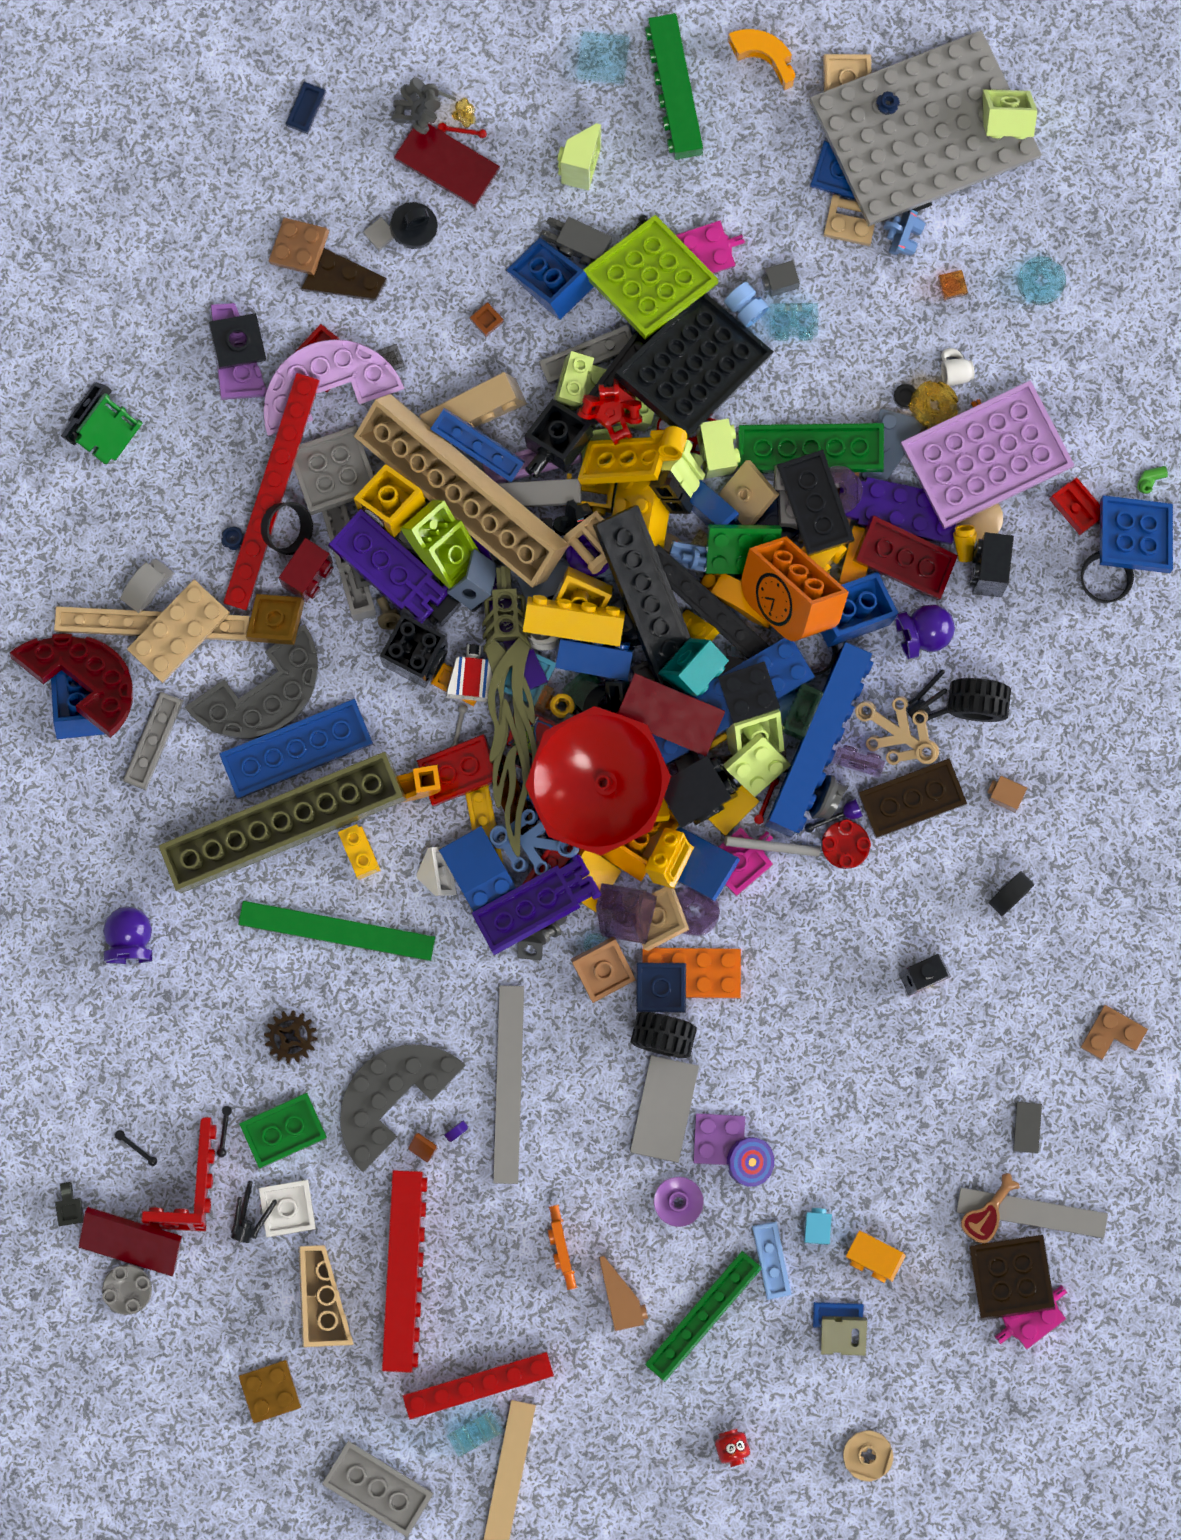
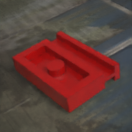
M1077 477L1049 498L1080 536L1100 521V504Z

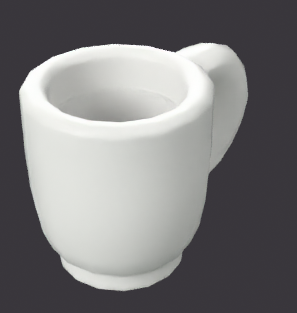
M947 348L941 353V374L945 386L960 385L974 379L975 371L971 360L964 359L962 354L954 348ZM948 357H956V358H958V359L947 360Z

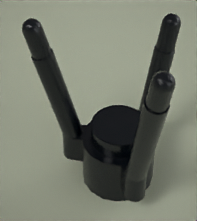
M940 670L917 696L908 702L909 706H907L906 711L911 718L918 710H924L929 713L931 711L929 705L947 693V689L944 688L928 700H920L940 679L945 670ZM947 708L928 714V721L947 714ZM916 715L918 721H924L923 715Z
M252 1181L247 1183L243 1203L242 1197L237 1199L234 1224L230 1236L232 1239L243 1243H249L251 1238H257L259 1230L277 1204V1200L274 1199L255 1228H253V1222L245 1219L253 1184Z

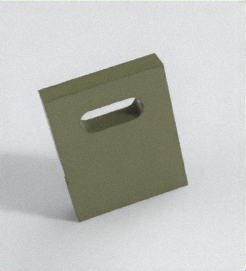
M822 1316L821 1354L833 1355V1352L841 1353V1355L866 1356L867 1317ZM856 1328L859 1330L858 1342L853 1344L851 1342L852 1330Z

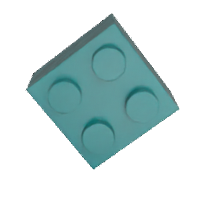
M689 638L658 674L673 689L687 695L698 696L709 688L708 684L714 677H718L724 671V666L729 660L711 640Z

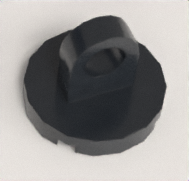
M408 202L399 206L392 214L390 221V231L395 241L400 245L407 246L406 248L422 249L429 245L436 236L438 228L437 218L433 211L426 205L417 202Z

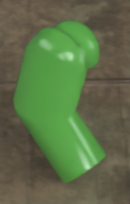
M1166 466L1143 471L1137 483L1138 490L1141 493L1149 494L1153 490L1152 487L1156 480L1168 477Z

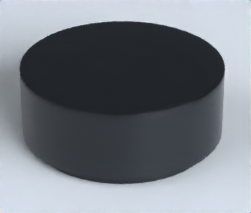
M902 384L896 388L893 399L899 408L909 409L916 404L918 393L912 385Z

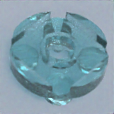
M1045 256L1034 257L1028 260L1021 268L1017 278V285L1020 294L1028 303L1048 305L1061 296L1066 285V275L1062 266L1052 261L1051 258ZM1039 275H1042L1043 279H1048V282L1043 287L1035 282L1038 280Z

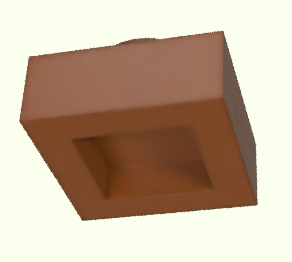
M488 302L470 317V321L485 337L504 322V319Z

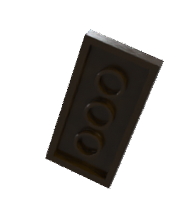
M950 758L858 792L875 839L967 805Z

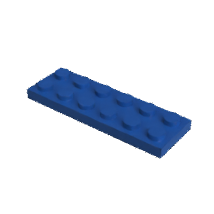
M352 699L219 753L235 795L237 799H241L373 745L356 700Z

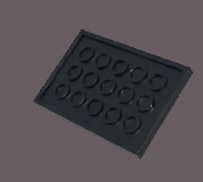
M705 293L667 322L615 373L614 378L669 426H676L686 431L688 439L772 356L774 351Z

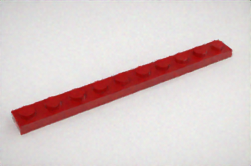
M296 373L223 602L226 605L245 611L248 610L268 547L261 535L262 518L271 506L282 503L320 384L318 379ZM279 510L276 511V513L273 515V517H272V519H271V522H270V527H269L270 538H271V535H272V532H273V528H274V525H275V522H276V519H277Z

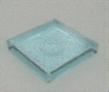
M583 32L577 79L624 84L630 37Z

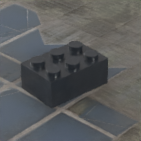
M985 532L982 539H978L972 558V563H975V567H973L969 587H973V594L1002 598L1009 584L1013 535Z

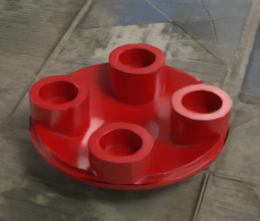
M846 819L828 827L822 837L821 846L825 858L832 865L842 869H851L865 861L870 851L871 841L863 827Z

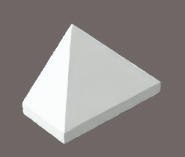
M442 847L428 848L416 874L417 879L435 896L457 895L454 877L439 852V849Z

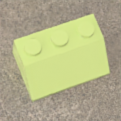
M596 123L567 139L565 147H560L557 161H559L558 175L561 176V184L589 191L601 149V124Z

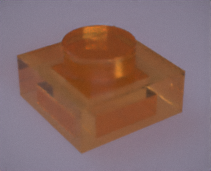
M962 270L938 276L944 300L968 294Z
M544 685L535 704L536 711L544 714L546 709L551 710L550 703L554 697V688Z

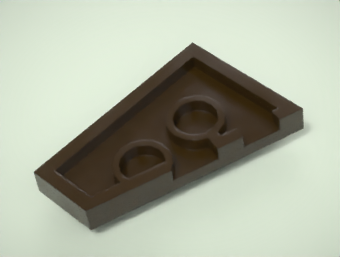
M324 248L315 275L308 274L301 291L377 301L387 282V278Z

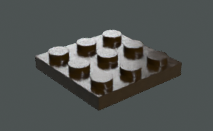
M1044 1235L969 1246L981 1321L1055 1310Z

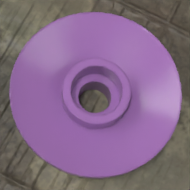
M673 1177L664 1181L658 1187L654 1197V1207L659 1218L666 1224L675 1227H683L693 1223L700 1216L704 1204L703 1194L698 1185L684 1177ZM680 1197L683 1199L684 1203L681 1207L674 1205L675 1198Z

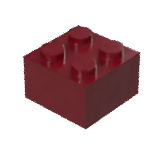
M305 538L279 576L282 587L295 596L302 597L306 603L309 598L314 599L320 590L319 583L323 578L327 579L334 569L331 566L333 561L330 553Z

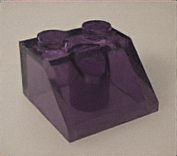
M602 883L600 888L601 896L596 904L601 936L607 938L614 936L618 940L646 944L657 896L644 890Z

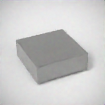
M382 217L363 231V234L378 251L394 240L390 226Z

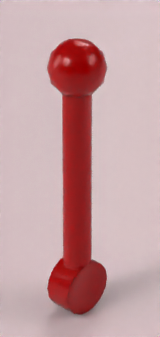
M445 123L438 125V129L444 133L450 131L477 135L480 138L487 136V132L484 129L476 131L449 127Z
M778 778L770 783L760 812L754 818L756 824L760 825L764 822L763 815L774 787L779 784Z

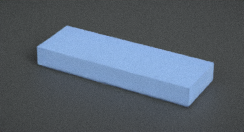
M777 1221L752 1226L759 1263L762 1267L761 1273L767 1300L792 1295Z

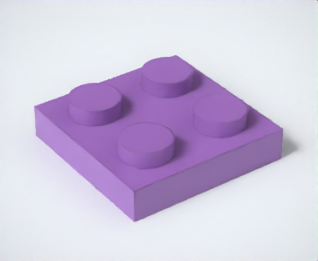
M696 1114L693 1164L728 1165L727 1155L730 1148L736 1141L744 1139L745 1116Z

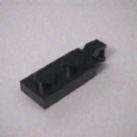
M94 382L68 419L70 423L61 437L70 444L76 445L77 442L75 440L79 436V433L76 432L101 396L104 393L110 395L113 390L106 385Z

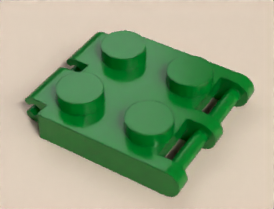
M104 393L76 432L79 433V436L75 442L89 452L96 447L92 455L107 465L111 459L117 460L143 422L139 419L135 420L126 412L123 406L119 407L109 399L110 396ZM107 403L112 408H114L116 410V413L112 411L109 407H107L105 404ZM124 416V417H125L126 419H128L131 423H133V425L131 426L128 422H126V421H125L123 418H121V417Z

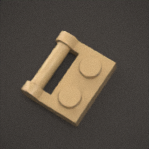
M833 194L824 237L870 246L875 224L868 227L865 219L836 213L837 207L861 212L857 201L839 198L840 195Z
M597 511L563 537L569 546H572L588 564V569L592 574L601 571L603 566L608 563L593 527L594 524L604 520ZM581 535H584L600 553L597 558H594L578 540Z

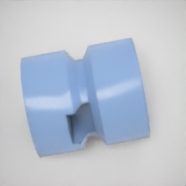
M748 282L738 286L724 301L733 313L738 312L737 318L746 328L758 321L769 309V306L761 297H755L756 291Z

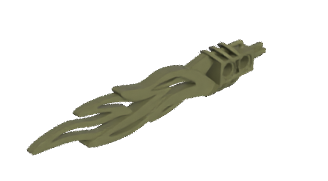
M501 566L496 568L497 589L492 590V596L484 600L485 619L482 622V629L486 627V631L482 636L483 641L486 639L483 653L486 652L493 674L488 692L489 714L494 724V737L489 760L490 763L494 762L493 795L498 809L501 807L504 782L507 771H509V793L505 807V826L510 846L516 857H520L522 812L527 795L531 800L525 786L530 772L526 733L531 745L532 763L537 752L534 734L530 723H535L534 705L528 683L524 677L525 666L529 651L532 650V645L528 641V637L531 638V633L523 632L526 612L525 597L517 594L516 588H511L510 568ZM506 598L512 602V605L504 609L498 605L499 601ZM517 599L521 600V610L517 607ZM489 601H493V610L491 612L489 610ZM504 622H509L513 625V629L506 633L500 630V625ZM504 641H515L507 652L498 643ZM510 668H512L511 682L514 720L509 704L504 699V686ZM497 689L500 699L499 720H497L495 708ZM523 691L526 695L529 708L524 704ZM509 725L515 746L509 750L506 756L500 783L497 786L498 770L508 739ZM518 752L522 768L523 786L516 810L515 835L513 836L510 826V809L516 787L515 759Z

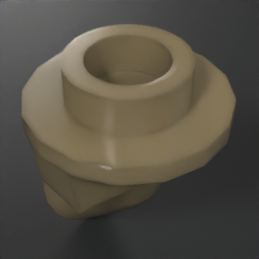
M382 596L376 599L383 613L378 617V625L382 629L393 630L401 615L396 608L391 610L386 597Z

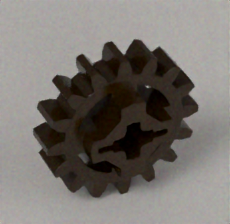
M294 1010L291 1011L290 1016H287L283 1011L281 1019L274 1016L275 1024H267V1027L271 1030L270 1033H264L265 1037L270 1038V1041L266 1042L265 1046L273 1048L269 1054L273 1056L277 1053V1061L281 1062L283 1058H286V1063L289 1065L292 1059H295L299 1064L301 1056L308 1059L307 1051H315V1048L311 1045L312 1042H318V1038L312 1036V1034L317 1032V1029L309 1027L313 1021L311 1019L304 1021V1013L296 1017ZM294 1021L289 1027L282 1028L280 1026L285 1022ZM302 1026L307 1031V1040L301 1036ZM294 1031V1035L301 1043L290 1041L288 1044V1039L281 1032L291 1034ZM275 1034L281 1039L280 1049H278L275 1043ZM292 1048H302L297 1053L288 1054Z

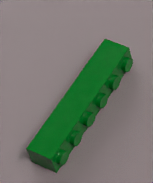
M673 13L648 18V26L644 27L646 40L652 43L653 49H649L651 64L656 63L657 71L653 72L655 85H660L662 94H658L660 109L665 108L666 116L662 117L664 130H669L671 139H667L669 154L674 153L675 160L703 155V144L677 14Z

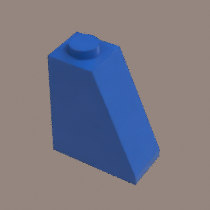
M699 480L700 485L690 500L693 505L692 512L707 527L708 525H737L739 513L703 481Z

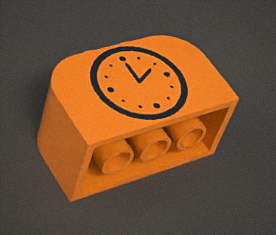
M787 536L749 548L741 579L744 597L750 607L785 639L797 641L832 629L839 624L849 592Z

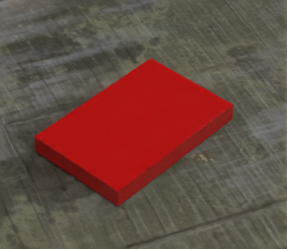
M484 734L416 760L419 768L433 765L438 767L441 791L429 796L432 806L435 807L493 784L494 762L490 763L491 750ZM499 773L497 777V782L500 781Z

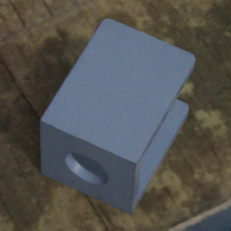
M474 549L471 552L466 576L452 588H448L447 593L472 610L491 596L496 577V568H498L497 564Z

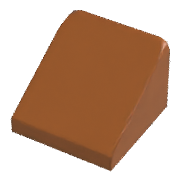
M416 1133L408 1149L425 1162H429L438 1148L430 1140Z

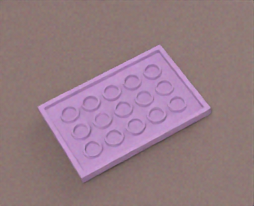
M1031 380L900 443L943 529L1074 467V463Z

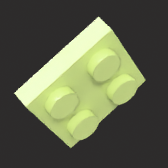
M758 733L723 766L755 797L789 768L791 764L761 733Z

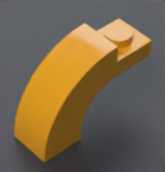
M742 29L728 33V43L738 61L749 57L763 59L774 69L784 91L793 87V78L796 76L790 64L786 65L791 62L792 54L781 40L770 33L756 29Z
M705 573L700 583L722 603L741 613L749 621L768 629L770 624L747 603L740 580L727 574Z
M437 765L415 768L410 773L398 776L407 799L404 802L429 797L441 791Z

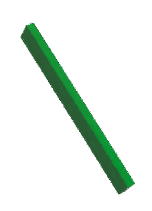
M243 901L238 923L239 926L425 961L432 960L436 939L435 936Z

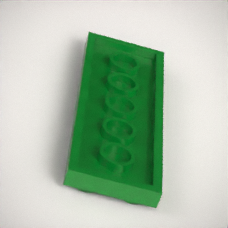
M884 423L739 425L740 463H738V469L746 460H751L761 473H774V467L777 464L823 450L831 473L884 472Z

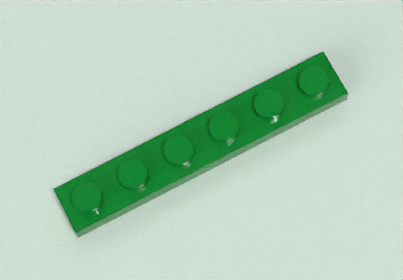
M741 1251L645 1365L665 1382L759 1273L762 1267Z

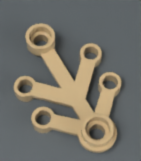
M898 696L892 702L899 726L877 712L875 705L871 701H862L857 705L855 714L859 720L864 722L872 720L892 734L885 737L870 736L866 741V747L870 751H876L881 747L906 743L913 749L902 752L897 749L890 750L886 755V760L889 764L896 765L900 761L918 759L923 764H931L936 761L939 756V747L934 741L929 739L926 725L928 721L927 712L918 710L912 717L914 724L917 725L918 740L911 735L906 712L908 701L905 697ZM901 700L904 703V707H897L896 701ZM868 706L871 709V713H864L863 707ZM917 714L924 716L923 722L917 720ZM870 740H876L878 742V746L872 747L870 745ZM925 747L930 748L931 755H926L923 749ZM891 753L897 754V761H893L890 758Z

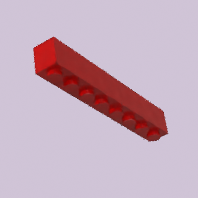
M393 1170L382 1371L413 1373V1368H418L419 1353L414 1352L415 1342L419 1343L420 1327H416V1317H421V1302H417V1292H422L423 1277H418L419 1267L424 1265V1252L419 1251L420 1242H425V1227H421V1217H426L427 1203L422 1202V1193L427 1192L428 1177H423L424 1173L419 1171Z

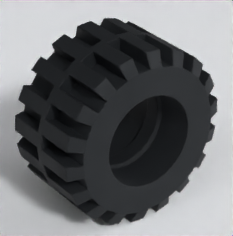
M960 678L950 682L947 712L957 718L971 721L999 722L1006 720L1009 715L1011 688L1004 683L988 679Z
M639 1012L636 1016L630 1042L634 1046L650 1052L676 1058H688L691 1056L697 1027L688 1021L653 1012Z

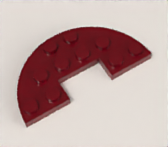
M52 634V638L39 641L35 638L9 652L12 660L43 685L62 670L86 689L90 694L76 705V710L109 738L126 721L133 703L132 679L124 660L105 643L91 637L84 639L73 637L72 634Z

